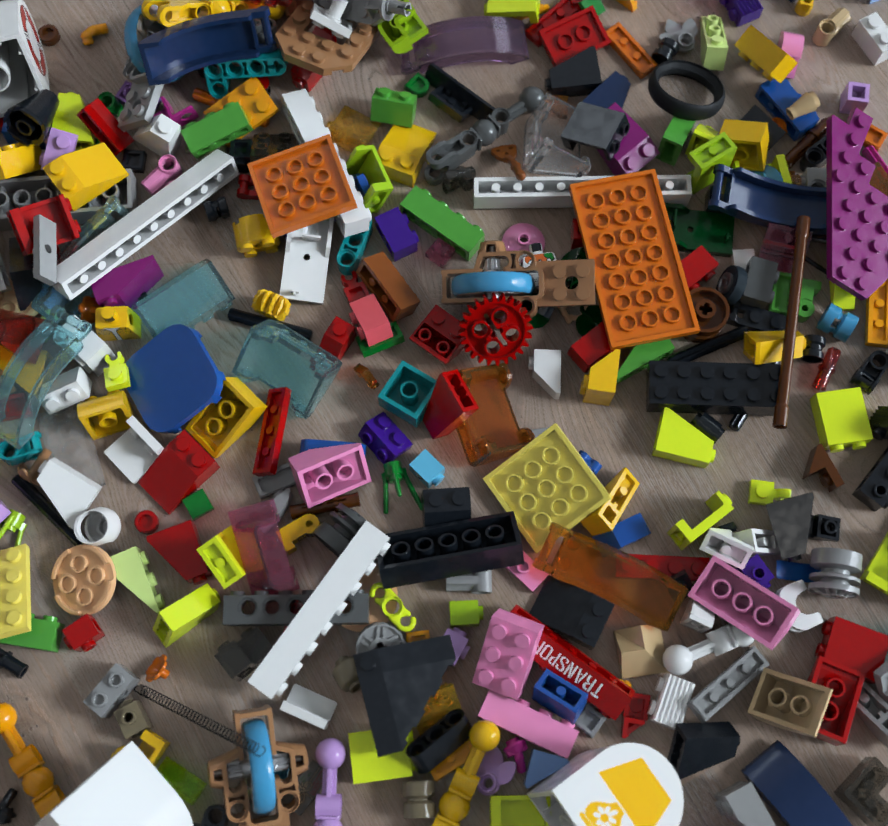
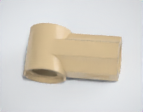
M837 8L827 19H823L812 35L814 44L820 47L827 46L831 39L851 21L850 12L845 8Z

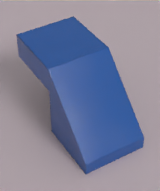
M638 513L617 523L612 531L595 535L592 538L604 558L627 545L634 544L651 534L641 513Z

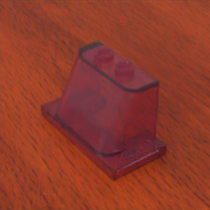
M274 498L228 511L251 594L254 595V591H269V595H278V591L300 589L294 565H289L277 523L280 522V517Z

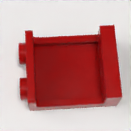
M63 194L6 212L23 256L33 253V217L38 214L56 223V245L80 237L81 229L76 219L73 220L70 213L72 211L71 203L68 198H64Z
M837 616L826 620L821 630V633L824 634L823 639L816 647L815 656H823L866 674L864 682L875 684L873 672L885 662L888 651V635Z

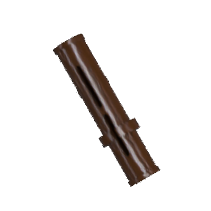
M823 118L813 129H809L806 132V136L785 155L788 169H791L804 156L805 152L827 133V118Z
M355 492L336 496L309 509L305 503L290 505L291 518L295 520L306 514L317 515L331 511L339 513L336 509L338 503H342L348 508L360 507L359 494Z

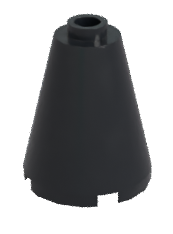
M43 89L9 108L3 118L4 124L7 123L9 127L8 133L16 141L24 145L36 144L35 146H39L46 139L59 106V99L54 92Z

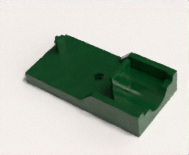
M665 203L679 252L692 253L702 245L712 256L731 257L735 217L723 213L690 210L681 204ZM691 228L693 232H688L687 229Z

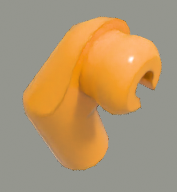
M107 23L91 25L85 29L80 35L82 43L84 45L93 44L92 36L108 34Z

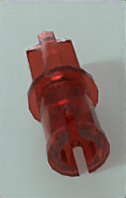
M835 347L828 348L822 364L818 365L819 370L812 383L813 388L817 390L821 388V391L826 390L831 375L836 372L834 368L841 355L839 349Z

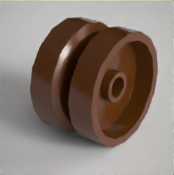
M711 287L692 289L690 295L700 332L683 337L694 343H702L719 335L730 316V307L727 299L719 291Z

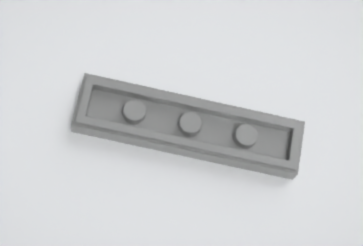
M752 646L686 704L701 723H705L757 677L764 667L767 668L770 664L759 650Z

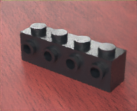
M888 447L852 494L874 512L880 508L886 509L888 507Z

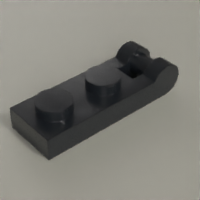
M740 301L729 305L730 316L726 324L736 327L745 325L750 331H785L786 315L742 304ZM737 313H742L743 317L739 318Z

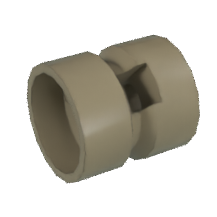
M435 780L403 782V796L407 798V801L403 804L405 819L436 817L435 802L431 800V797L435 795Z

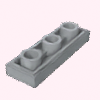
M38 214L33 217V275L35 279L52 286L57 284L56 223Z

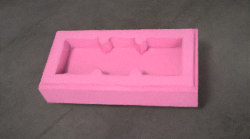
M523 551L524 564L505 568L533 593L546 579L548 574Z

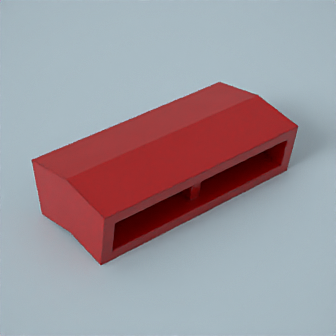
M96 98L77 114L100 143L104 142L114 156L118 155L135 141L127 131L118 128V120L99 98Z

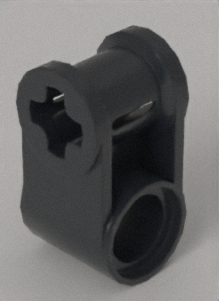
M882 350L874 351L864 360L851 377L849 383H855L869 395L877 386L881 376L888 367V354ZM873 359L880 363V367L873 363Z

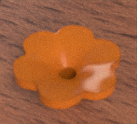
M84 296L82 303L78 305V311L81 313L80 318L83 322L95 323V309L100 307L95 297Z
M163 654L160 657H156L146 670L147 682L157 680L159 677L166 679L169 676L170 671L166 669V655Z

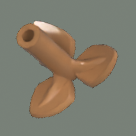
M44 447L30 470L22 462L17 467L18 475L24 480L40 486L36 480L39 473L37 471L44 460H48L52 451Z

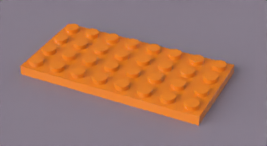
M649 169L570 184L569 191L587 259L595 260V292L610 350L698 334L700 327L656 170Z

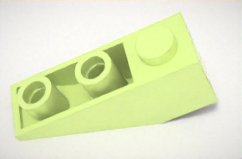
M716 15L701 16L700 18L701 63L703 67L709 70L723 71L728 52L722 18Z
M135 546L110 556L115 566L117 580L157 614L163 610V607H166L162 595L157 594L155 589L158 583L154 573L149 572L147 567L150 561L145 550L142 551Z

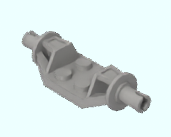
M333 0L312 1L325 9H329ZM347 0L348 4L343 12L342 19L376 26L383 21H390L395 14L408 17L411 12L406 11L404 8L412 10V5L410 2L399 0Z

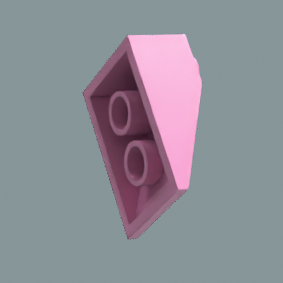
M361 443L309 449L288 458L299 495L308 509L372 481Z

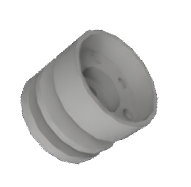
M820 547L812 549L810 566L820 572L809 574V579L814 582L808 583V591L833 599L860 597V589L854 586L861 585V580L850 574L862 572V554L840 548Z

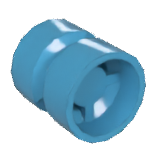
M830 303L818 321L816 328L825 333L832 332L834 338L845 343L855 329L859 317L850 312L842 313V308ZM835 318L839 319L836 326L832 324Z

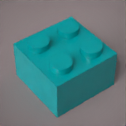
M402 360L379 393V406L417 428L423 420L437 380Z

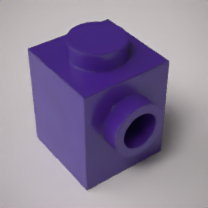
M758 554L748 560L743 570L736 568V570L765 588L771 586L769 581L775 577Z

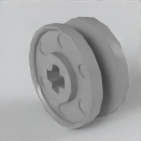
M374 622L366 626L359 633L356 641V654L374 650L379 642H382V645L387 647L406 642L401 631L394 625L386 622Z

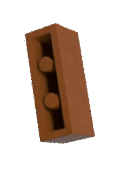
M382 251L363 258L356 273L370 292L374 293L379 304L392 322L412 315L421 301L385 253Z

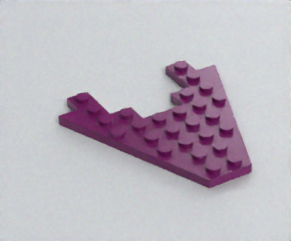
M856 107L850 111L846 123L834 114L826 120L827 279L862 301L870 297L888 279V196L869 184L876 165L859 155L873 118Z

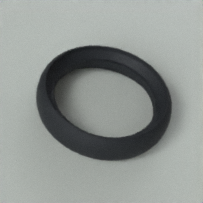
M685 60L665 61L656 66L649 77L648 90L652 100L661 109L678 118L696 121L705 120L716 115L723 106L725 89L721 80L712 71L694 62ZM666 75L690 78L705 86L713 94L714 101L708 105H695L680 101L668 94L660 86L659 79Z

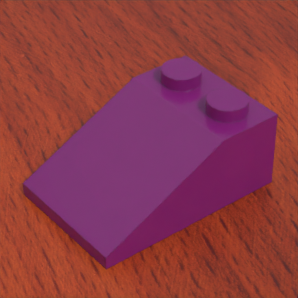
M614 102L608 109L626 114L630 124L629 132L623 137L619 151L614 154L611 161L606 160L603 150L597 149L613 175L617 176L638 172L660 152L649 135Z
M151 255L112 269L92 284L91 287L96 302L100 307L128 306L132 308L139 301L138 298L143 292L147 293L164 277V274L155 257Z

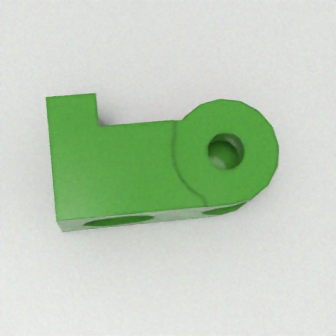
M803 278L798 323L806 322L814 313L813 297L821 290V281Z

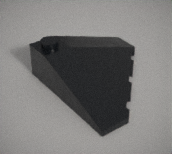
M450 635L377 648L353 655L378 758L401 752L408 742L405 741L413 727L416 728L426 712L424 710L425 705L431 696L434 697L443 683V679H441L448 666L452 667L456 660Z

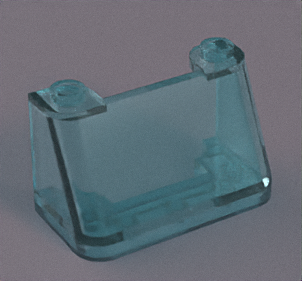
M268 319L250 328L232 373L246 383L259 379L273 389L281 387L291 389L290 399L293 401L291 409L296 416L307 419L312 415L342 366V362L284 324Z

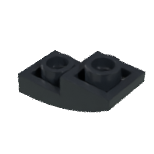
M821 514L811 515L808 539L838 542L841 519Z

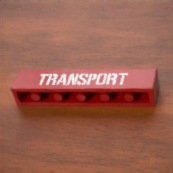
M516 605L511 610V613L543 624L519 605ZM543 624L544 628L534 661L539 664L541 670L545 671L547 668L589 694L587 703H592L599 708L598 710L603 716L616 721L631 701L635 690Z

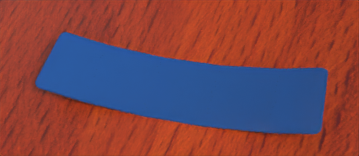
M783 560L776 561V578L791 581L802 579L804 582L810 583L814 581L809 579V574L820 572L812 568L810 564Z

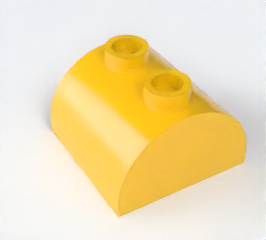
M124 390L111 391L102 397L90 396L85 399V402L77 404L78 418L93 440L128 430L130 426L126 420L132 415L134 416L131 403Z

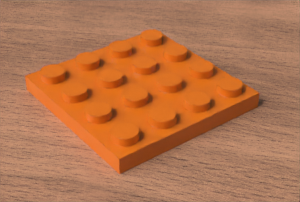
M330 134L247 164L273 239L358 208Z

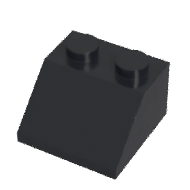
M469 487L423 489L421 494L423 527L471 519Z

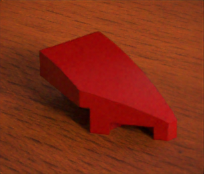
M634 693L631 701L623 710L621 738H627L637 728L646 724L651 695Z

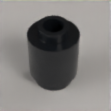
M704 412L703 415L698 413L690 422L696 429L713 440L714 444L726 431L721 427L722 424L707 412Z

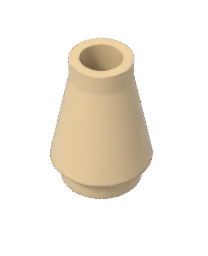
M813 91L805 92L786 109V113L791 120H794L797 117L816 111L817 107L820 106V100Z

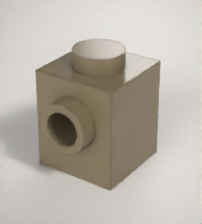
M129 699L119 705V710L113 712L125 739L132 740L143 734L145 729L150 730L153 728L141 701Z

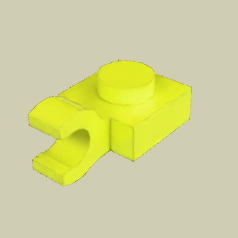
M751 479L749 482L748 504L766 506L767 503H771L773 500L779 501L790 498L792 490L774 489V482Z

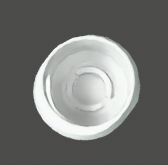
M97 507L83 512L74 523L76 538L83 544L92 546L114 542L121 530L119 516L115 511L105 507ZM86 516L88 517L85 521L84 530L88 540L81 533V523Z

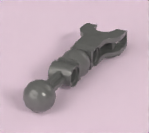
M535 86L526 87L520 93L519 101L508 109L496 108L492 115L488 114L486 119L476 121L468 130L462 131L448 141H440L426 152L425 160L428 166L424 171L425 181L432 186L441 184L450 178L460 165L473 157L477 150L480 151L482 146L491 145L500 135L506 134L511 121L524 112L536 113L540 111L545 104L543 91ZM435 170L440 171V175L438 177L430 176V173L434 172Z

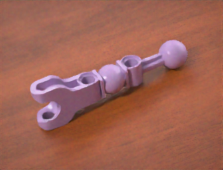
M326 738L318 744L315 751L316 761L323 768L322 794H316L315 819L317 820L313 826H343L340 822L342 794H337V768L345 761L346 749L338 739Z

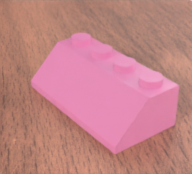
M714 555L688 593L690 598L770 650H773L782 640L800 614L799 608Z

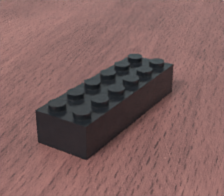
M649 360L646 369V412H662L664 407H667L675 413L704 414V412H707L708 414L774 416L781 364L755 365L753 363Z
M514 511L387 533L385 535L391 538L388 541L391 546L383 557L380 554L377 556L383 589L524 564L522 541Z

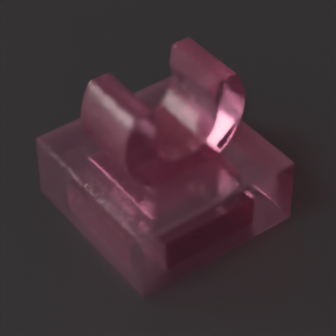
M438 237L425 252V257L443 268L455 254L456 249Z

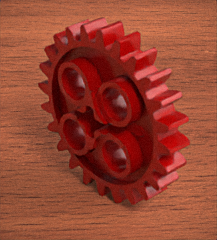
M492 292L491 299H487L486 295L483 294L482 302L475 298L476 306L467 305L469 313L462 312L465 320L459 321L460 327L463 328L458 330L459 336H463L460 338L461 344H466L463 347L464 351H471L470 357L472 359L477 356L478 363L486 359L487 366H490L492 361H495L496 365L499 366L500 360L508 364V357L516 360L515 353L523 354L524 352L521 347L529 346L525 339L532 338L531 333L528 332L533 329L532 324L528 323L532 319L530 315H526L528 312L526 307L521 308L522 303L520 300L514 303L512 295L506 300L504 293H501L500 297L496 298L495 293ZM497 311H504L502 317H493ZM484 314H488L495 327L499 329L501 336L507 342L506 345L502 344L496 332L492 330ZM479 323L485 324V327L480 331L474 329ZM509 329H516L515 334L511 336L506 335V332ZM489 342H497V345L495 347H487V344Z

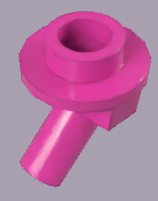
M516 737L506 742L507 747L503 751L508 758L514 756L517 772L524 773L527 769L523 752L527 751L528 747L526 740H520L519 737Z

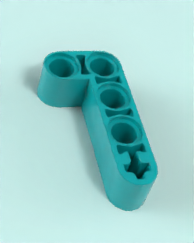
M277 48L274 52L261 53L257 58L218 63L216 65L219 68H215L212 65L204 67V73L209 93L216 99H222L228 93L230 79L279 76L285 73L288 62L284 61L281 49ZM253 61H257L261 65H256L253 63ZM232 63H238L240 66H235Z

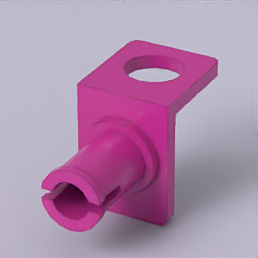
M164 96L160 97L164 104V109L154 114V116L162 113L181 125V127L199 117L191 105L174 113L170 103ZM191 113L189 117L181 119L184 114Z

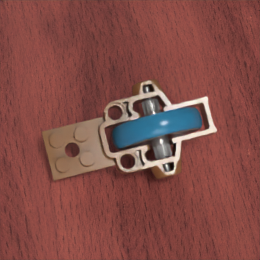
M488 240L480 243L474 269L441 270V303L444 305L474 304L476 306L475 298L482 302L483 294H485L487 299H491L492 292L495 293L496 298H499L501 293H504L506 300L512 295L514 303L518 300L522 304L527 301L531 302L532 310L526 313L531 318L538 312V307L595 305L594 259L537 261L535 256L529 251H506L504 242ZM524 257H531L532 262L530 266L526 268L521 267V260ZM500 259H507L508 265L503 267V271H500ZM528 273L539 274L538 295L530 296L534 292L535 282L532 275ZM575 277L578 279V286L575 289H568L566 287V280L568 278ZM451 289L453 295L458 298L451 299ZM497 311L493 317L500 318L504 313ZM484 314L492 330L499 331L488 314ZM480 323L481 328L483 329L485 327V324Z
M269 704L244 710H232L234 731L249 738V740L252 739V742L259 743V749L257 750L258 744H256L254 752L262 756L258 757L236 745V748L207 761V775L210 788L223 790L224 808L230 821L238 823V826H290L289 813L294 812L300 804L297 775L308 770L307 749L304 744L275 741L272 708ZM265 715L266 725L259 718L248 719L240 725L241 719ZM239 735L238 739L236 740V743L239 742L241 735ZM242 737V740L240 741V745L243 743V741H244V739H245L244 737ZM248 739L245 740L243 746L246 745ZM254 742L252 743L250 750L253 749V746L255 745ZM289 769V774L284 779L280 778L278 774H274V772ZM245 777V780L239 781L237 787L231 788L229 786L228 779L233 780ZM285 794L293 795V799L289 804L281 803V799ZM249 803L251 810L255 814L269 813L275 808V805L276 813L272 816L251 819ZM234 804H243V809L240 813L233 814L230 812Z

